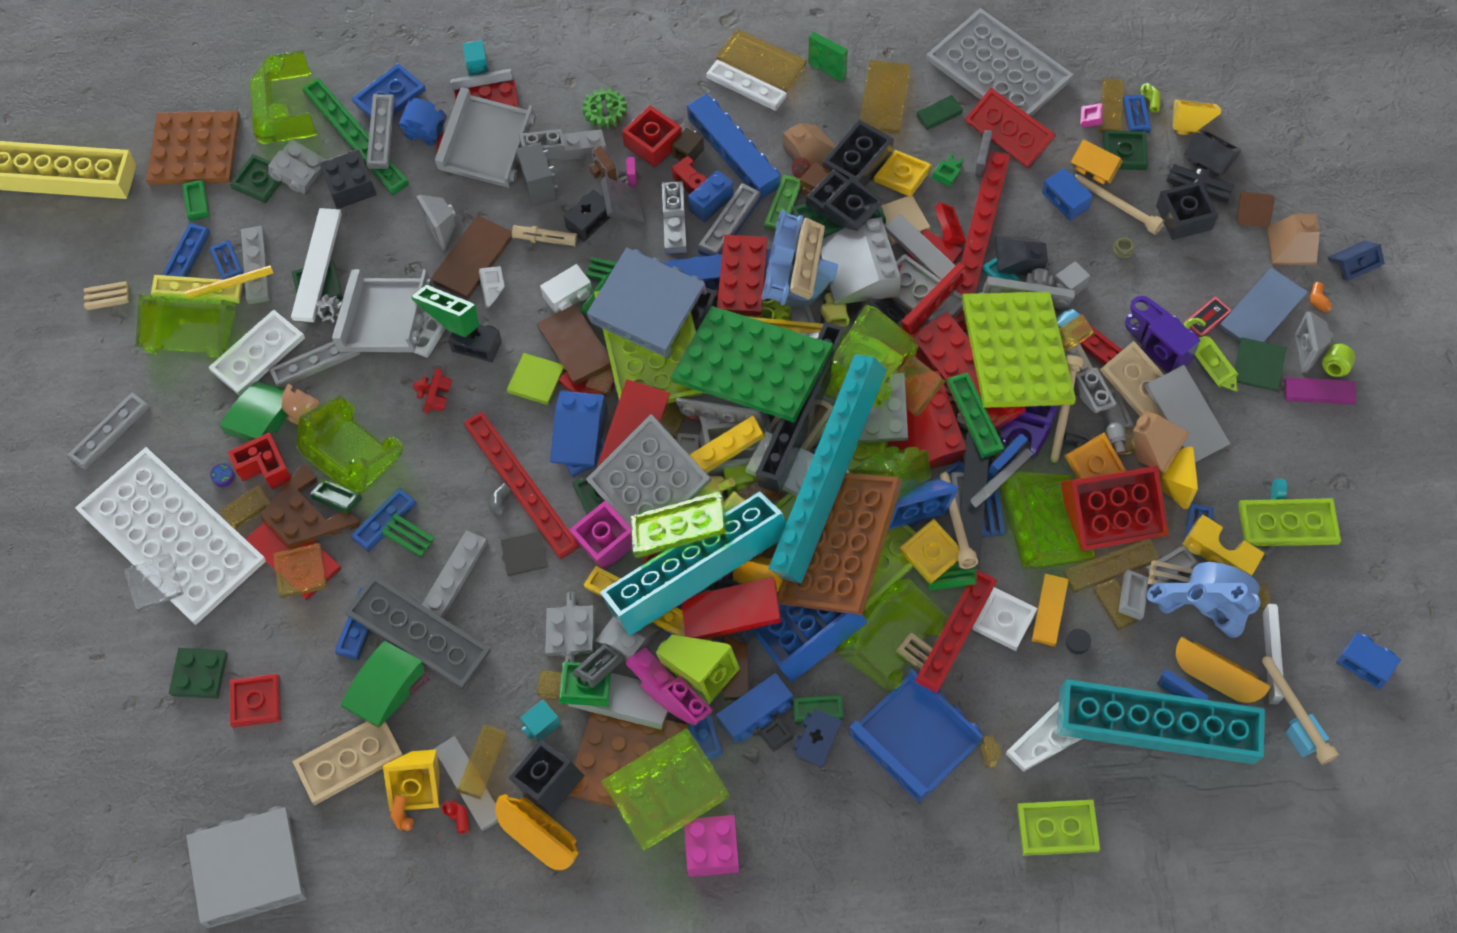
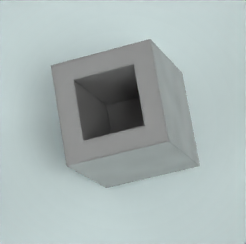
M1075 261L1055 276L1053 287L1075 290L1076 296L1087 288L1090 275Z

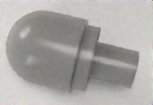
M1117 422L1109 424L1106 428L1107 438L1111 445L1115 447L1117 454L1125 453L1124 443H1126L1127 437L1124 427Z

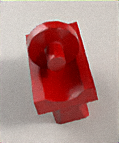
M436 368L431 384L428 383L429 378L422 377L421 381H415L413 384L414 391L418 392L417 398L423 399L424 394L427 395L422 412L429 414L430 409L443 412L447 398L436 395V391L448 393L452 379L441 375V369Z

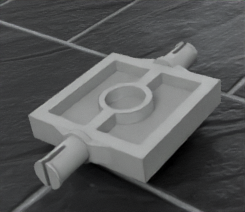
M567 592L566 606L547 608L545 653L547 656L565 657V662H575V657L579 655L594 653L595 608L593 605L577 606L576 593Z

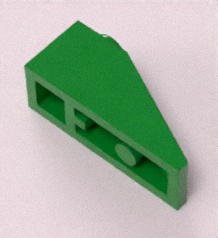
M425 285L411 296L417 305L450 332L466 337L480 326L475 304L428 285Z

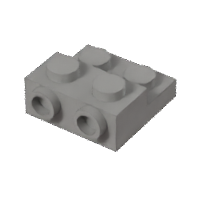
M291 139L283 151L279 150L268 165V174L274 180L286 183L293 191H300L306 194L322 172L319 163L327 159Z

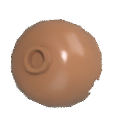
M288 384L281 397V407L288 414L287 419L297 425L300 422L310 424L319 420L328 405L323 404L322 407L319 406L320 401L298 388L292 391V385Z

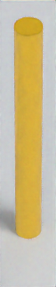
M270 265L187 291L186 294L188 299L191 300L271 275L273 270Z

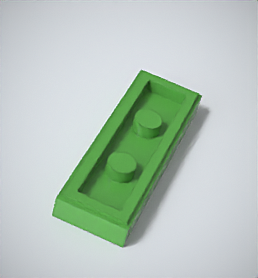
M783 174L765 220L764 229L776 231V224L781 210H785L786 213L792 215V207L796 205L801 192L800 178Z

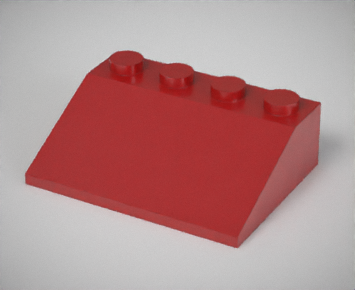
M939 370L918 375L905 381L908 440L888 441L887 444L898 477L954 464L958 460L962 462L966 445Z
M1158 466L1061 481L1064 506L1081 551L1169 536Z

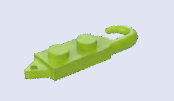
M1191 318L1183 325L1190 329L1193 324L1198 323L1205 326L1206 323L1202 319ZM1200 337L1201 341L1195 353L1197 359L1218 387H1225L1238 392V372L1210 337Z

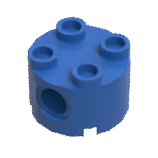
M414 98L412 101H408L399 121V126L405 131L404 136L410 140L419 138L427 145L434 146L447 120V115L441 109L439 111L435 110V105L431 102Z

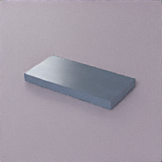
M1270 268L1223 320L1219 329L1240 342L1242 337L1266 342L1306 297L1308 291L1273 268Z

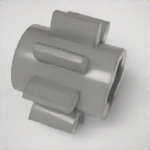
M1037 268L1032 271V274H1027L1026 282L1052 286L1053 276H1048L1047 270Z
M326 294L322 297V300L315 304L319 307L316 314L323 318V322L330 319L333 323L337 320L342 302L337 299L336 295L329 298Z

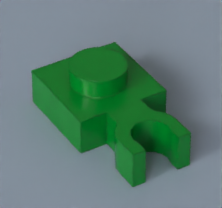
M951 153L948 162L942 160L934 170L931 178L951 187L960 174V167L963 164L964 158L954 161L955 154Z

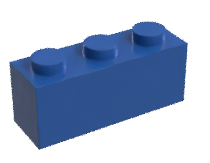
M774 673L717 713V723L734 745L739 741L741 743L745 742L752 736L754 730L759 727L762 729L768 725L778 713L782 715L790 710L791 704H793V694L779 676Z

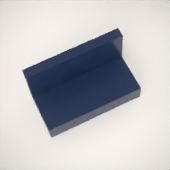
M1365 240L1328 257L1329 261L1339 263L1342 278L1347 281L1385 264L1381 244Z

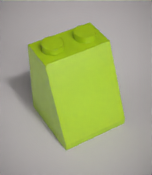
M671 635L660 644L656 651L661 664L675 679L681 676L707 704H710L740 670L732 647L725 643Z

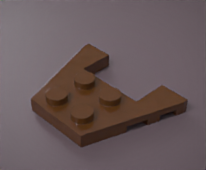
M305 464L301 465L261 513V519L289 549L317 541L318 537L327 534L335 535L340 533V530L349 527L354 529L360 526L359 520L351 512L346 514L340 511L326 520L301 494L302 491L318 482L317 476Z

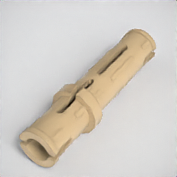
M513 225L512 238L530 240L531 243L539 241L573 247L577 245V233L539 229L538 226L524 227ZM526 232H528V233H535V234H542V236L529 235V234H526ZM548 235H550V236H557V237H564V239L551 238V237H548Z

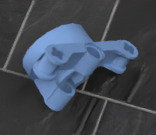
M781 210L776 224L769 265L765 271V285L762 292V299L764 300L768 298L778 301L780 305L786 304L800 308L816 302L829 282L833 283L838 270L837 263L819 258L813 296L808 300L789 291L797 252L795 245L803 221V216L801 215L797 217L786 213L785 210Z
M1214 562L1196 565L1193 568L1188 583H1156L1147 592L1148 600L1156 603L1159 610L1165 614L1171 613L1184 604H1193L1203 615L1213 619L1215 625L1229 638H1237L1243 633L1248 615L1256 612L1261 603L1258 597L1260 585L1252 576L1233 566Z

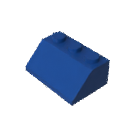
M939 479L932 482L925 481L913 487L905 486L901 488L888 530L946 515L958 491L957 485Z

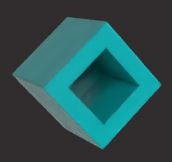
M483 40L463 43L468 74L474 75L489 72Z
M544 700L540 701L520 718L523 724L521 728L523 733L529 740L534 738L538 743L561 725L559 717Z

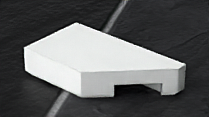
M501 266L479 269L486 309L491 307L505 287Z

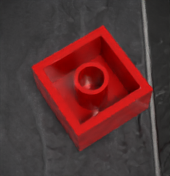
M651 105L622 131L624 147L654 168L672 152V143L682 133L680 125Z

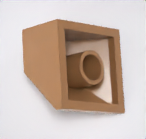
M799 123L783 133V148L805 172L814 162L822 166L823 160L836 146L817 125Z
M1294 214L1267 227L1272 265H1316L1320 233L1317 214Z
M1145 411L1139 417L1133 429L1136 461L1148 467L1158 466V470L1165 473L1190 433L1157 414Z

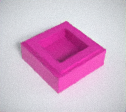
M1102 103L1081 107L1080 124L1082 128L1103 124L1104 107Z
M627 157L628 185L635 187L637 186L635 157Z

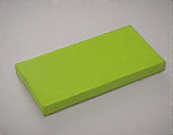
M1334 498L1240 500L1238 503L1243 539L1252 546L1339 545L1341 543Z

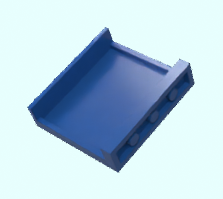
M911 668L908 676L860 722L856 720L849 727V735L920 804L981 744L983 735L981 729L975 723H969L963 717V712L957 706H951L946 701L945 695L940 690L938 693H935L916 683V678L920 672L916 673Z

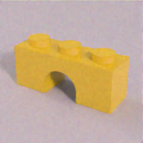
M1202 515L1194 523L1182 545L1186 546L1191 553L1202 556L1208 562L1233 566L1252 576L1265 553L1246 541L1240 543L1235 550L1225 549L1219 542V534L1223 527Z

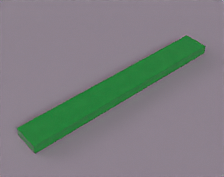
M320 78L302 87L304 94L353 151L359 149L366 165L369 143L367 132ZM390 159L389 169H370L392 196L410 185L407 178Z

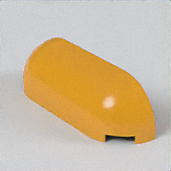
M1181 637L1177 644V662L1187 674L1238 702H1255L1264 697L1271 687L1268 683L1259 680V676L1196 641L1192 643L1185 637Z
M508 794L498 797L495 805L496 817L500 826L507 834L552 869L564 870L573 864L579 852H577L575 845L577 840L569 831L525 797H521L520 800L510 798Z

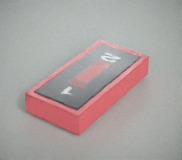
M1214 297L1189 318L1202 319L1206 325L1202 326L1196 323L1191 325L1189 330L1195 332L1198 338L1203 337L1221 323L1232 310L1217 297Z

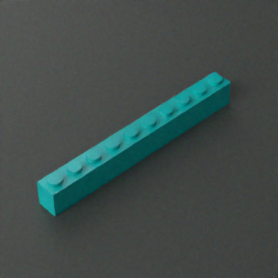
M854 355L768 568L782 579L802 584L887 371L875 357Z

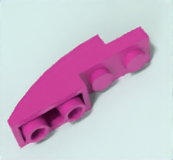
M646 647L628 658L626 665L642 681L640 687L676 717L696 725L712 713L713 710L681 676L675 679Z

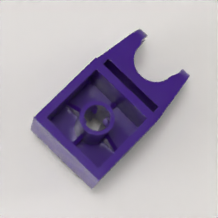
M1146 296L1135 297L1131 301L1130 310L1132 313L1126 317L1125 327L1140 342L1143 352L1167 373L1183 365L1187 367L1192 363L1201 341L1196 333L1187 329L1176 316H1172ZM1138 302L1145 303L1148 309L1140 311L1136 308L1135 304ZM1137 319L1139 327L1132 326L1130 320Z
M1060 405L1025 406V413L1002 427L1000 440L1004 449L1012 439L1018 437L1019 434H1023L1031 443L1030 451L1033 455L1030 458L1035 459L1050 434Z

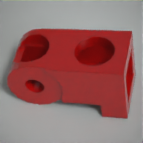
M689 156L672 166V178L676 182L683 181V188L689 194L707 180L704 175L694 170L693 160Z

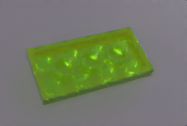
M721 492L631 516L632 548L635 557L646 556L726 534L724 502Z

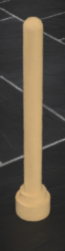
M1075 175L1077 181L1083 187H1086L1091 192L1143 222L1145 227H1147V231L1156 235L1161 230L1165 222L1162 218L1152 215L1148 216L1082 175Z
M1069 355L1066 356V361L1074 389L1076 374L1083 368L1084 359ZM1061 405L1050 457L1053 463H1057L1060 459L1070 405Z
M942 472L940 479L951 483L949 474ZM954 497L949 507V512L960 548L957 559L961 568L970 569L978 564L976 552L969 548L956 498Z
M1269 656L1263 657L1262 663L1316 746V757L1320 764L1324 765L1339 756L1334 746H1330L1329 743H1325L1272 658Z

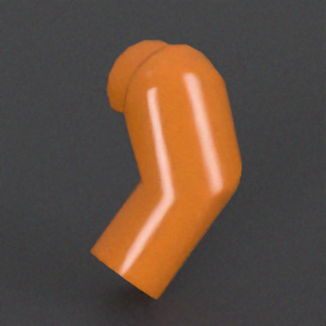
M1315 282L1309 298L1310 303L1318 310L1328 312L1332 308V303L1323 295L1324 284Z

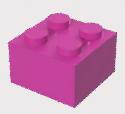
M606 500L569 529L578 544L605 571L639 543L634 531Z
M734 815L684 819L689 877L739 873Z

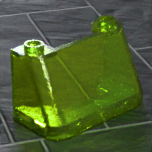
M139 294L135 347L143 348V352L157 353V349L205 352L207 357L219 358L227 350L237 303L219 299L197 300L163 296L152 297L151 295Z
M866 305L834 356L830 390L840 392L855 354L875 357L887 369L873 404L881 407L884 400H889L892 394L893 387L890 386V382L903 359L909 360L910 357L915 356L918 349V344H915L916 339L877 308Z
M339 395L300 416L296 445L299 452L336 483L362 494L402 455L404 444L392 436L384 439L383 443L354 421L355 408L353 404Z
M909 578L899 580L867 609L863 616L868 623L836 648V652L884 689L895 690L903 682V672L901 669L907 663V660L896 653L897 649L911 632L922 641L927 636L939 635L943 631L949 617ZM912 641L909 642L913 647L918 649V646L916 644H914ZM904 648L907 652H909L911 655H913V653H911L909 650H907L906 648Z

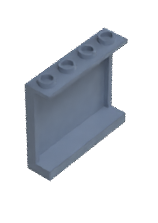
M626 247L588 310L587 315L590 323L668 359L672 353V342L701 293L706 295L707 291L704 281L698 276L693 275L691 277L678 267L671 268L658 258L651 259L638 249L631 250Z

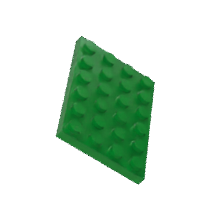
M711 306L674 370L671 380L673 383L795 422L834 347L833 343Z

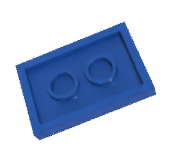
M398 63L352 97V101L371 119L373 94L394 95L393 115H395L407 105L409 100L412 101V99L417 98L426 89L418 79Z

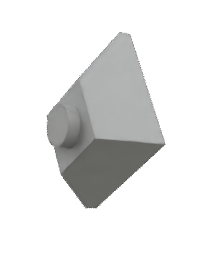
M416 196L424 222L441 250H446L456 226L454 220L456 213L451 204L447 205L445 200L440 197Z
M1312 312L1305 313L1295 333L1302 374L1307 373L1317 363L1333 342V334L1329 331L1327 322Z
M613 616L597 637L595 643L599 646L606 644L621 653L623 661L627 662L628 658L646 647L648 649L661 631V628L650 623L640 631L629 636Z

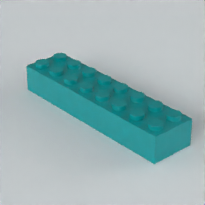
M758 492L605 588L600 593L610 612L627 634L631 636L779 542L786 526L785 518L782 512L767 497Z
M1068 679L1060 687L1057 735L1247 764H1256L1264 757V708Z

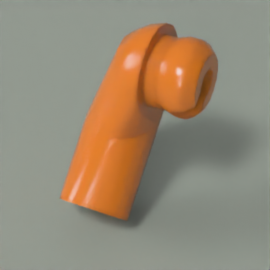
M395 795L390 814L391 819L397 829L410 831L413 828L414 820L408 818L404 812L407 797Z

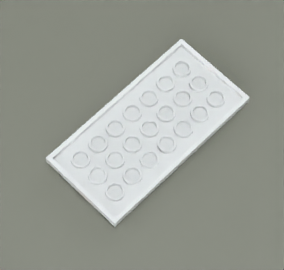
M147 447L75 507L96 530L195 626L266 562L262 554Z

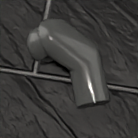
M505 483L496 489L489 498V509L496 516L502 515L506 510L505 506L502 505V499L511 489Z

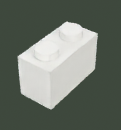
M577 264L540 285L542 297L555 314L579 301L586 300L592 293L590 280Z

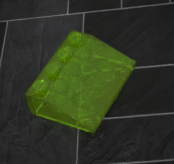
M1014 472L1000 485L1022 569H1045L1091 561L1096 558L1093 549L1087 551L1080 550L1064 506L1061 481L1073 480L1072 475Z
M687 728L601 781L608 797L643 851L730 797L703 750Z

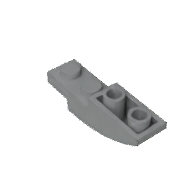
M561 129L523 133L519 136L522 147L541 142L543 150L547 149L550 159L555 160L585 159V153H592V149L601 146L604 151L606 150L602 129L562 134Z
M683 181L662 183L665 254L687 253Z
M1076 336L1063 340L1065 356H1078L1084 359L1083 368L1076 374L1074 390L1094 413L1115 407L1117 403L1097 367H1092Z

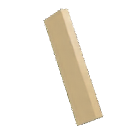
M805 218L801 225L789 291L809 300L814 292L825 226Z

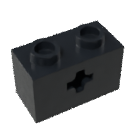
M595 190L584 195L580 202L573 208L568 209L564 215L566 229L572 233H577L578 238L583 242L611 218L607 216L604 197Z
M480 325L466 337L452 332L448 342L452 352L493 363L502 339L499 330L495 327Z

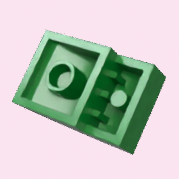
M260 381L252 384L237 399L221 422L220 427L224 434L250 442L267 433L271 435L273 432L278 433L288 415L281 407V397L284 390Z
M384 641L355 677L341 703V707L380 728L410 696V687L424 674L422 660Z

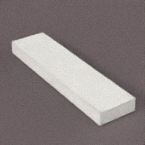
M716 60L706 73L708 79L774 111H777L787 97L786 92L719 60Z
M1268 604L1263 611L1266 656L1272 658L1283 676L1277 604ZM1267 671V681L1271 686L1268 690L1269 704H1279L1284 696Z

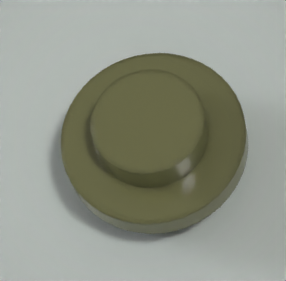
M1122 237L1114 242L1112 250L1119 258H1129L1133 255L1135 246L1131 239Z

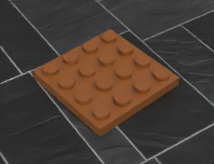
M239 112L157 113L146 177L147 183L149 185L184 184L202 179L204 183H231L240 121Z
M591 712L574 763L584 774V778L568 796L661 821L689 729L688 725L665 720L663 728L660 730Z

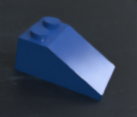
M560 391L555 410L550 455L551 463L595 467L608 412L604 395Z

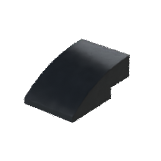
M834 169L806 198V206L837 225L858 231L885 203L882 198L853 177L847 179Z

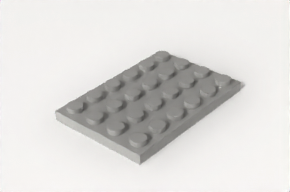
M981 8L926 54L928 62L980 100L990 88H993L1030 116H1033L1072 81L1074 75Z

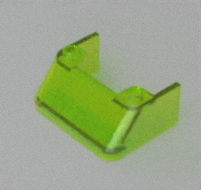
M303 50L267 57L250 79L253 133L259 143L267 144L317 135L310 112L289 115L286 105L281 103L273 104L271 81L311 74Z

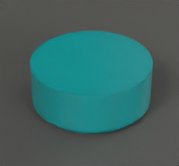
M1276 478L1271 485L1270 498L1271 500L1285 499L1287 495V482Z

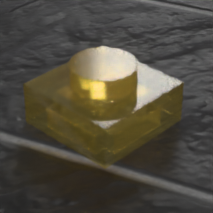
M993 735L984 736L981 747L985 767H995L998 758H1001L999 743H995Z

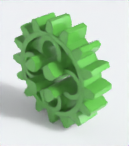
M601 88L598 93L593 90V96L587 94V101H583L582 110L585 121H590L592 127L598 124V129H601L602 126H606V129H609L611 124L617 127V121L623 122V116H627V102L624 95L619 96L618 90L612 93L611 88L607 91ZM602 100H606L607 117H604Z

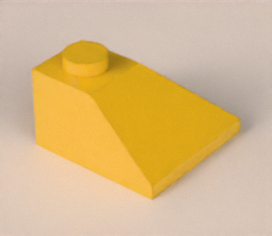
M1175 99L1172 127L1174 130H1177L1178 134L1189 135L1190 132H1197L1220 115L1222 109L1217 104Z
M1193 447L1179 450L1166 472L1159 471L1162 491L1183 509H1189L1198 490Z
M437 749L411 751L383 765L390 812L395 795L407 797L405 810L439 808L440 770Z

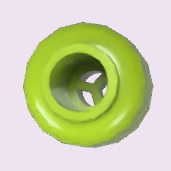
M1344 344L1330 346L1322 360L1323 369L1334 377L1346 376L1355 363V352Z

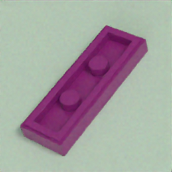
M1286 377L1284 380L1285 401L1352 405L1356 403L1355 381Z

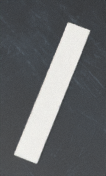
M319 208L291 318L294 321H315L318 309L315 304L320 300L342 215L340 210Z

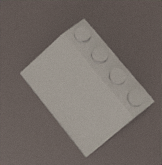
M882 217L869 219L858 231L844 228L823 238L820 252L821 259L838 264L836 277L833 283L829 282L834 305L868 301V299L898 297L900 295L901 276Z

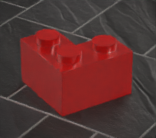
M270 433L227 452L242 482L263 473L267 483L273 490L286 484L291 479L290 472Z

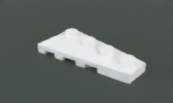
M1059 702L1006 752V755L1023 772L1081 740L1080 738L1057 735Z

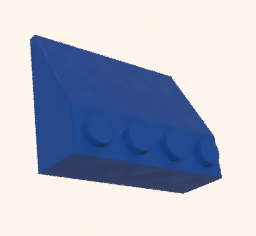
M779 603L781 622L758 627L754 635L793 683L868 622L862 615L782 605Z

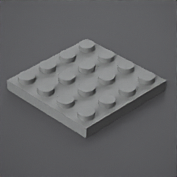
M652 414L586 478L600 496L629 525L644 545L653 540L712 481L711 477Z

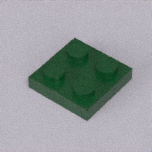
M178 648L169 694L179 697L219 699L228 653L225 650Z

